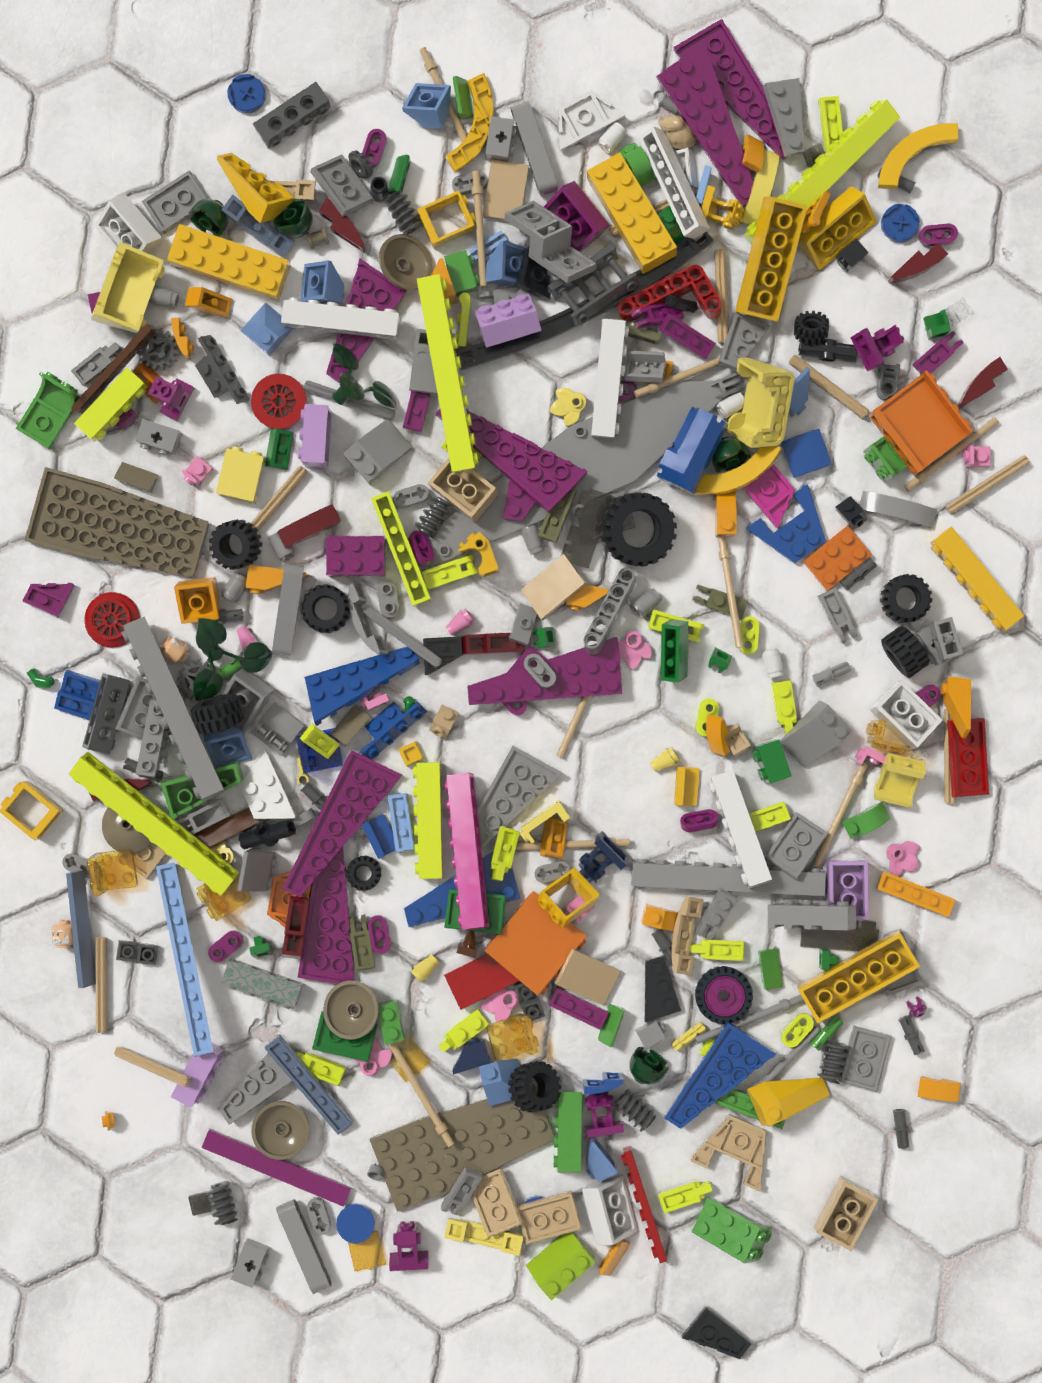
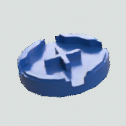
M241 74L235 77L228 86L227 96L230 104L237 111L253 113L263 106L266 99V91L263 83L251 74Z
M895 204L889 207L883 214L881 230L890 241L896 243L906 242L912 239L918 232L919 216L911 206Z
M357 1203L346 1206L337 1217L336 1226L338 1233L342 1239L349 1243L357 1244L364 1242L371 1236L375 1228V1218L371 1210L365 1205Z

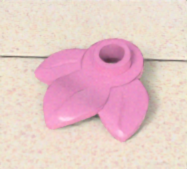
M630 631L624 636V640L619 642L620 658H624L626 664L631 669L639 665L642 657L651 658V647L643 641L642 635L639 632ZM631 637H635L637 639V642L635 644L630 643Z
M906 841L902 844L894 843L888 846L886 855L890 860L889 869L891 873L899 877L903 869L910 872L916 871L919 867V862L914 855L920 850V846L911 841Z
M505 988L486 998L481 1008L487 1012L495 1013L496 1022L504 1021L510 1016L511 1010L518 1005L519 998L514 991H507ZM509 996L513 998L511 1004L506 1003V998Z
M375 1037L369 1063H372L374 1068L368 1069L367 1062L355 1061L360 1064L363 1074L373 1076L379 1071V1068L388 1065L392 1057V1051L382 1050L380 1042Z

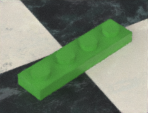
M732 1089L715 1101L718 1105L759 1120L749 1094ZM785 1120L780 1121L772 1126L782 1129Z

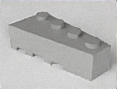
M783 899L781 903L768 905V928L775 929L784 926V929H793L804 926V929L811 930L820 929V927H822V930L856 929V905H849L848 901H837V904H831L829 900H819V903H813V900L804 899L801 900V903L795 902V899Z

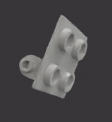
M274 702L262 719L254 725L251 733L281 756L303 729L304 725Z

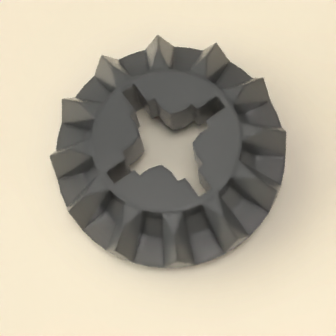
M357 150L351 151L348 158L352 169L359 176L366 179L370 178L373 168L368 158L364 157L363 153Z

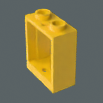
M456 191L417 209L433 249L475 231V216L473 212H468V201L465 195L461 196L460 191ZM457 202L467 226L438 238L428 215Z
M29 781L19 782L13 788L14 793L10 798L6 797L2 801L0 813L34 841L39 840L63 809ZM25 790L50 809L33 830L9 811Z
M574 867L543 889L537 901L540 907L551 915L552 920L559 924L561 928H564L594 906L600 894ZM569 884L585 903L566 916L550 896Z

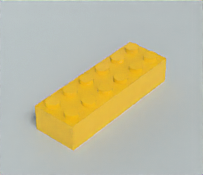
M620 152L587 170L589 184L643 274L677 256V246Z
M764 196L735 312L778 322L808 206L776 197Z
M181 224L178 225L167 258L171 266L276 301L280 300L291 267L287 259Z
M896 930L844 959L839 964L830 967V970H825L799 984L797 988L816 1022L820 1023L920 966L899 930Z

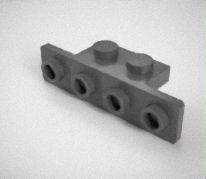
M211 335L198 338L207 356L195 366L213 397L217 398L228 390L236 404L249 401L246 390L241 386L235 372L232 371L226 357L217 346L216 340Z

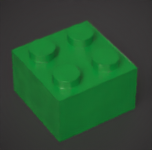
M774 739L753 746L754 751H751L754 762L759 764L760 769L757 771L761 781L763 780L765 783L771 784L792 777L780 739Z

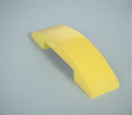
M764 149L762 170L755 174L751 194L744 209L745 218L741 223L750 225L753 222H757L764 196L770 197L780 157L774 152Z
M448 1218L444 1238L459 1242L468 1241L501 1249V1252L520 1256L524 1236L506 1230L487 1237L482 1223Z

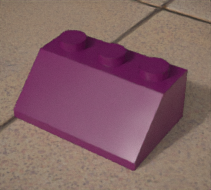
M575 181L562 186L544 206V208L572 226L570 246L579 252L599 238L610 226Z

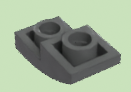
M119 940L116 960L156 965L159 946Z
M521 981L515 983L514 988L527 1023L545 1017L539 997Z

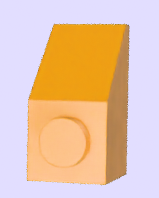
M189 287L185 301L186 307L222 317H229L232 298L203 287Z
M586 584L567 600L566 605H569L571 610L580 611L581 608L585 609L606 596L609 589Z
M645 904L641 923L642 925L674 931L678 912Z

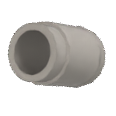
M154 286L149 302L154 305L176 308L179 293Z
M536 524L523 528L521 532L530 555L545 550L543 540L538 537L540 530Z
M277 532L269 537L270 544L280 561L285 562L295 556V549L292 546L285 548Z
M234 572L221 593L222 597L233 603L238 602L246 587L247 578Z
M653 588L635 600L632 607L640 617H644L662 601V598Z

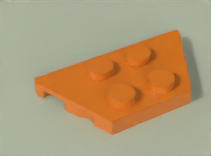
M291 871L273 876L267 915L278 921L283 927L286 925L290 896H296L282 889ZM312 884L301 897L310 898Z

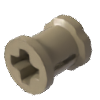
M324 227L320 231L311 234L309 232L306 233L311 250L315 246L324 243L330 244Z

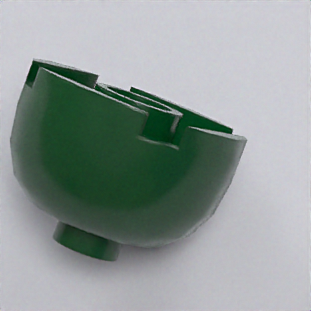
M202 199L189 212V215H192L190 218L191 222L202 232L206 233V230L213 233L212 235L220 237L228 225V216L222 211L224 205L218 200Z
M294 199L273 220V223L284 236L298 238L304 236L310 230L313 223V215L303 200Z
M724 437L712 457V463L716 472L722 473L721 470L725 469L728 472L743 465L747 457L751 458V454L746 444L737 438Z
M637 1047L629 1061V1068L635 1081L647 1085L660 1082L669 1070V1067L666 1068L665 1066L667 1064L666 1060L654 1050L650 1049L647 1052L644 1050L645 1047Z

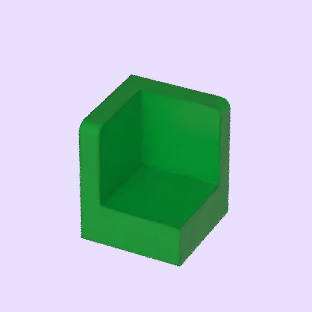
M945 309L923 318L928 340L947 335L951 331Z

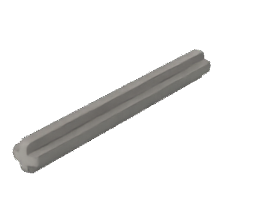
M306 380L304 384V390L333 399L332 394L336 391ZM350 398L345 403L388 419H393L395 415L394 409L365 399L355 400Z
M368 605L363 610L364 615L431 665L437 668L441 664V658L374 608Z

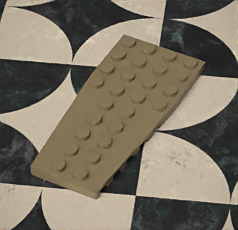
M45 467L24 541L82 557L195 577L209 522L105 483Z
M533 1084L531 1085V1088L533 1093L537 1096L538 1092L536 1090L535 1085ZM482 1099L469 1105H462L452 1110L438 1112V1116L442 1123L445 1122L447 1125V1131L454 1141V1144L450 1147L446 1145L442 1136L436 1132V1126L429 1115L371 1137L369 1139L379 1165L383 1167V1176L397 1212L449 1192L465 1167L480 1171L484 1175L553 1141L554 1134L545 1110L528 1113L527 1111L520 1110V1107H516L514 1105L515 1101H508L489 1107L488 1100Z

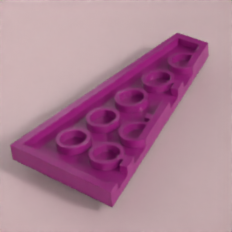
M360 258L346 305H356L360 309H365L368 306L375 307L378 311H384L385 309L395 310L406 295L407 290L393 285L384 274ZM338 333L336 343L352 351L359 363L376 337ZM332 351L326 374L339 383L341 373L348 372V369L342 367L336 361Z

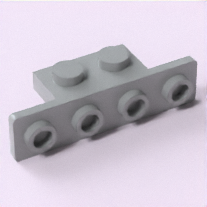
M151 700L136 775L154 778L158 763L162 764V759L166 758L167 747H165L166 740H169L171 732L169 728H164L161 718L164 716L161 711L157 712L153 703L154 700Z

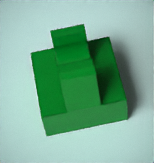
M554 627L537 628L538 630L533 632V635L539 636V642L534 643V646H556Z
M715 647L709 659L708 667L711 669L712 665L716 664L719 666L718 673H722L729 666L732 656Z
M262 936L254 937L255 946L249 947L251 956L258 958L273 954L272 946L269 943H265Z
M819 948L820 969L830 970V964H839V956L830 954V950L827 948Z

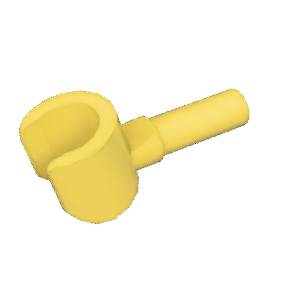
M302 757L297 758L299 767L297 782L301 785L300 777H306L308 783L309 775L305 773Z

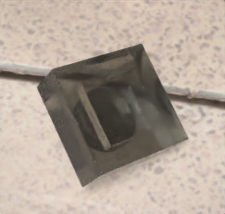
M821 143L804 151L803 156L808 168L815 164L817 157L825 154Z
M208 1191L189 1195L188 1199L192 1216L212 1211L210 1209L212 1206L211 1202L208 1201L210 1197L206 1193Z

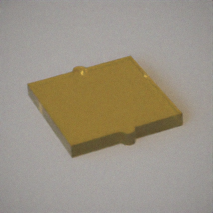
M410 1036L400 1044H397L414 1075L420 1074V1070L430 1063L429 1059ZM392 1053L389 1063L402 1079L407 1082L408 1078Z
M373 1231L371 1236L364 1242L357 1244L348 1242L354 1271L371 1270L372 1267L386 1264L378 1231Z

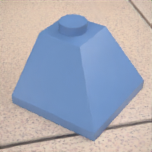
M415 83L402 107L403 112L425 128L442 129L449 117L451 86Z
M500 241L486 263V282L498 286L517 287L515 285L525 247Z
M327 260L304 264L301 302L316 300L320 304L326 305L327 302L342 304L344 283L332 261Z
M265 302L240 331L270 356L294 328L283 327L281 323L282 316Z
M808 367L794 381L789 409L791 417L795 414L799 416L806 409L804 404L808 401L810 369Z
M232 727L213 734H203L204 743L214 767L238 760L242 762L252 759L242 730Z
M517 1058L479 1066L489 1107L512 1101L510 1098L512 1094L508 1092V1089L511 1087V1085H508V1081L512 1080L510 1075L515 1072L514 1069L519 1067Z
M595 1137L589 1138L586 1159L588 1169L586 1172L591 1179L596 1178L598 1182H601L618 1173L617 1166Z

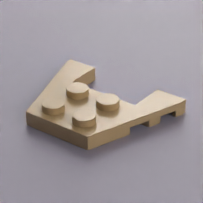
M729 1114L692 1155L690 1161L707 1168L714 1150L750 1165L743 1184L760 1192L766 1130Z

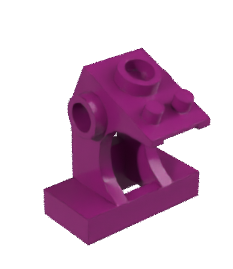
M896 325L886 331L884 328L873 333L874 337L871 336L868 328L862 329L850 337L867 372L885 362L882 355L888 357L896 352L895 349L904 342V337L900 335V329Z
M156 376L148 394L162 401V407L159 411L161 414L178 422L194 387L178 378L170 383Z
M608 1091L589 1094L586 1104L587 1110L592 1111L594 1125L584 1127L586 1138L623 1133V1122H613L611 1107H614L613 1095H609ZM606 1106L608 1115L596 1117L595 1108Z
M401 1221L398 1224L397 1232L393 1233V1245H397L398 1252L390 1253V1271L424 1270L429 1267V1252L418 1251V1244H421V1232H417V1223H414V1221H410V1223ZM402 1248H413V1251L403 1252Z

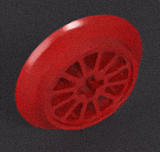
M271 374L264 377L257 383L251 395V407L255 417L265 426L274 429H283L295 424L301 418V409H304L306 404V394L302 385L295 378L286 374ZM278 386H282L280 393H278ZM275 387L276 394H273L270 389ZM286 387L290 389L287 393L284 394V390ZM266 392H269L272 397L265 396ZM291 393L294 394V397L287 398ZM278 397H281L284 403H281L278 407L274 400H278ZM263 399L270 400V402L263 403ZM295 400V405L287 403ZM272 405L267 411H265V406ZM286 406L292 407V412H289ZM275 409L273 416H270L269 413ZM282 409H285L288 413L287 416L283 417ZM278 410H280V418H276Z
M108 592L97 596L91 601L85 612L84 623L86 631L92 640L101 646L113 648L126 644L122 632L117 627V625L123 627L120 621L130 623L139 619L140 616L135 603L129 597L117 592ZM115 603L117 604V607L113 612V604ZM106 604H109V612L105 606ZM101 607L105 611V614L99 612V609ZM120 607H122L124 610L117 614ZM126 613L127 618H120V616ZM96 614H100L103 618H96ZM113 614V618L116 619V622H112L111 625H109L110 622L107 621V617H111ZM96 621H103V623L96 626ZM105 626L104 630L101 633L99 631V628ZM109 628V636H106L105 634ZM113 628H115L117 632V635L113 636Z

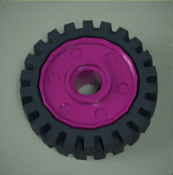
M717 966L709 969L698 980L695 989V999L700 1012L707 1019L722 1025L726 1024L727 1021L736 1023L737 1020L744 1018V1015L749 1012V1008L752 1006L753 991L743 973L732 967ZM722 991L729 992V996L725 1000L719 998V994Z

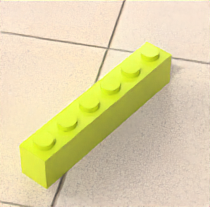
M387 491L372 497L371 500L413 607L431 601L430 594L390 492Z
M440 762L416 763L417 767H413V778H417V786H413V795L417 797V805H414V817H418V824H414V835L418 836V843L415 844V855H418L419 863H415V874H419V879L442 878Z

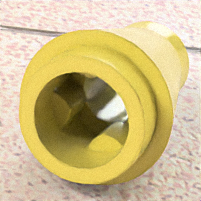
M671 747L670 749L666 748L650 764L654 771L657 772L676 765V762L680 761L676 751Z
M431 954L428 958L413 966L414 969L411 973L422 983L428 979L439 961Z

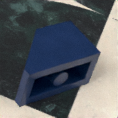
M474 1037L468 1040L469 1043L465 1044L453 1066V1075L490 1064L491 1060L484 1038Z

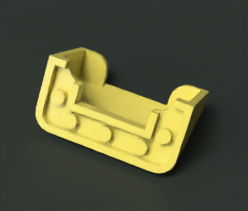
M120 242L112 258L91 320L138 333L146 324V320L143 319L155 282L158 277L162 278L165 267L162 266L164 260Z
M747 357L738 358L737 372L742 377H748L743 410L731 415L726 431L750 448L779 445L785 436L795 377L786 369Z

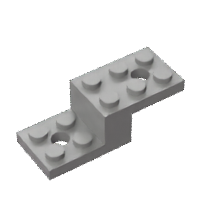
M531 201L505 213L506 221L530 236L529 257L566 283H570L596 270L595 262L570 246L572 226L537 202Z

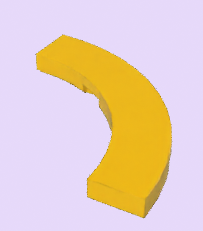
M484 73L467 81L474 104V117L466 139L445 156L454 174L464 169L477 157L488 139L490 119L493 116L494 107L491 88Z
M958 123L929 126L910 134L899 142L889 153L882 166L878 188L897 189L899 177L904 166L915 155L920 153L922 149L928 146L933 147L940 144L957 143Z
M760 447L747 462L738 468L721 474L703 475L694 494L719 495L749 485L773 465L782 451L781 447Z

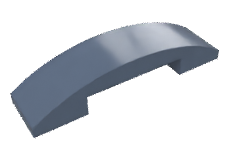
M233 194L222 208V211L238 226L283 258L295 243L269 223L258 222L248 212L243 202Z

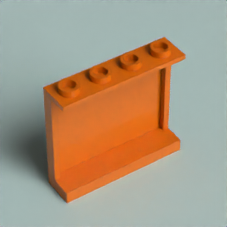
M927 370L868 414L914 476L973 432L970 422L967 419H963L957 405L950 402L947 392L938 386L935 376L932 373H928Z
M532 891L504 924L502 935L496 934L484 948V951L538 996L540 993L543 995L550 986L548 983L552 978L555 980L561 971L560 968L565 963L571 949L576 950L578 948L580 950L584 946L587 935L573 923H569L564 928H561L559 924L552 920L551 915L540 907L537 901L539 895Z

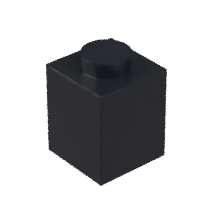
M856 238L836 256L837 263L843 270L846 269L849 272L869 252Z

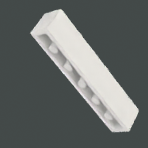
M652 127L638 138L683 236L696 239L708 231L710 227L665 131Z
M298 298L284 300L281 318L283 327L395 340L398 339L400 322L399 313H396V310L393 309L378 311L377 308L369 306L365 307V309H360L352 304H347L346 307H343L334 302H327V305L320 304L316 300L301 302Z
M602 319L592 437L614 439L615 434H619L620 423H616V416L621 413V403H618V396H622L623 384H620V376L624 377L625 365L621 364L622 357H626L627 345H623L624 338H628L629 326H625L626 321Z
M731 770L711 777L709 787L711 793L716 794L718 801H715L718 812L722 811L724 819H721L724 830L729 831V845L731 849L735 848L737 855L734 858L737 867L741 866L743 874L740 875L743 884L748 885L750 889L771 882L772 878L734 771Z

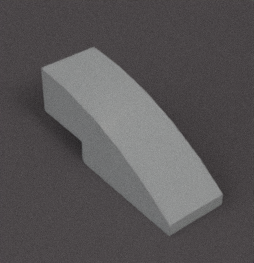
M221 798L176 822L194 835L229 817L230 813Z

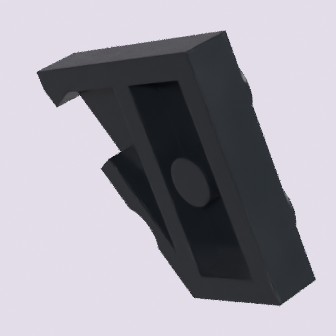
M461 636L423 638V646L442 659L441 664L437 668L424 659L425 675H430L463 656Z

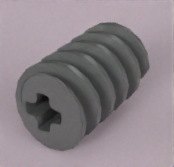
M396 192L390 195L384 203L388 206V211L392 212V218L396 219L395 224L399 226V231L409 235L422 225V221H415L419 217L418 214L412 215L415 208H408L411 205V201H404L408 195H401V192Z
M432 496L431 500L434 504L427 503L430 510H423L426 517L419 516L422 523L416 522L415 526L419 531L434 539L431 533L438 534L435 526L442 527L439 520L446 521L443 513L450 514L447 507L454 508V506L440 497Z
M832 1041V1043H826L830 1051L823 1052L828 1058L821 1059L826 1063V1066H819L824 1073H818L817 1075L825 1081L840 1084L837 1080H841L842 1075L838 1072H844L845 1070L840 1065L846 1064V1060L842 1057H848L849 1055L844 1050H849L851 1047L844 1043Z
M627 1089L616 1100L615 1104H618L616 1111L624 1109L622 1116L624 1117L629 1114L628 1121L630 1122L635 1119L634 1127L641 1125L639 1131L642 1132L652 1124L657 1115L653 1116L654 1111L652 1109L647 1111L648 1105L644 1104L642 1106L643 1101L641 1099L636 1101L637 1096L635 1094L630 1096L631 1090Z
M229 1181L213 1184L210 1186L211 1190L206 1192L208 1195H213L208 1201L215 1202L210 1209L217 1210L212 1215V1217H218L214 1225H226L238 1220V1218H234L237 1216V1211L233 1210L235 1204L230 1203L234 1199L233 1196L229 1195L232 1190L231 1188H226L230 1185Z

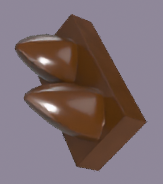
M475 931L467 933L462 945H458L456 953L473 958L476 957Z

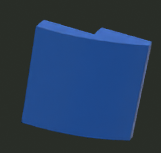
M820 429L781 442L793 478L832 465Z
M66 670L61 689L57 694L54 709L89 720L100 680Z
M602 1072V1080L583 1079L584 1094L607 1092L624 1084L622 1073Z

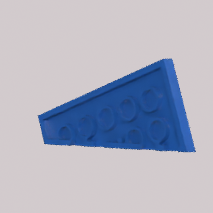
M409 647L390 651L387 655L373 656L305 676L315 725L321 724V721L328 716L333 717L337 714L336 711L341 708L349 707L374 692L373 689L382 684L384 686L389 683V679L394 676L402 675L420 664L418 654Z
M494 851L483 857L486 893L506 895V902L520 899L512 866L508 873H504L502 881H495L491 879L493 871L491 869V860ZM455 876L404 908L408 927L446 917L449 889L458 890L454 883Z
M727 1021L665 1114L664 1119L680 1129L696 1118L700 1112L714 1104L722 1095L724 1096L744 1081L748 1075L762 1067L770 1058L775 1057L777 1053Z

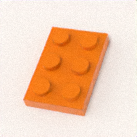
M847 525L805 559L803 563L823 588L828 591L852 572L854 567H858L872 554Z

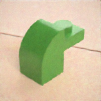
M634 142L618 151L623 156L641 187L655 180L652 166L641 146L638 147Z
M883 802L866 808L857 815L845 819L842 823L850 839L877 829L891 818Z

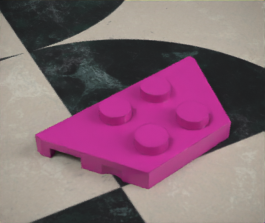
M773 464L757 480L743 487L744 491L774 527L777 528L795 491L793 486Z

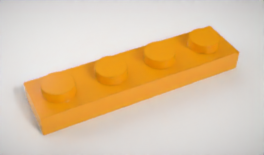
M882 871L876 886L878 890L946 917L950 916L956 900L885 871Z

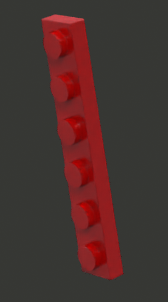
M631 1147L623 1148L624 1154L621 1155L624 1166L628 1165L630 1170L627 1176L630 1185L634 1184L636 1189L633 1192L636 1203L640 1202L642 1207L639 1210L642 1222L646 1221L648 1225L645 1231L648 1240L652 1239L654 1244L651 1247L654 1259L658 1258L660 1263L666 1262L665 1251Z

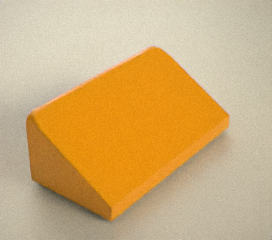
M553 817L548 818L544 822L540 856L563 859L568 822H563V820Z
M623 1239L611 1246L598 1267L599 1274L610 1276L630 1246L629 1241Z

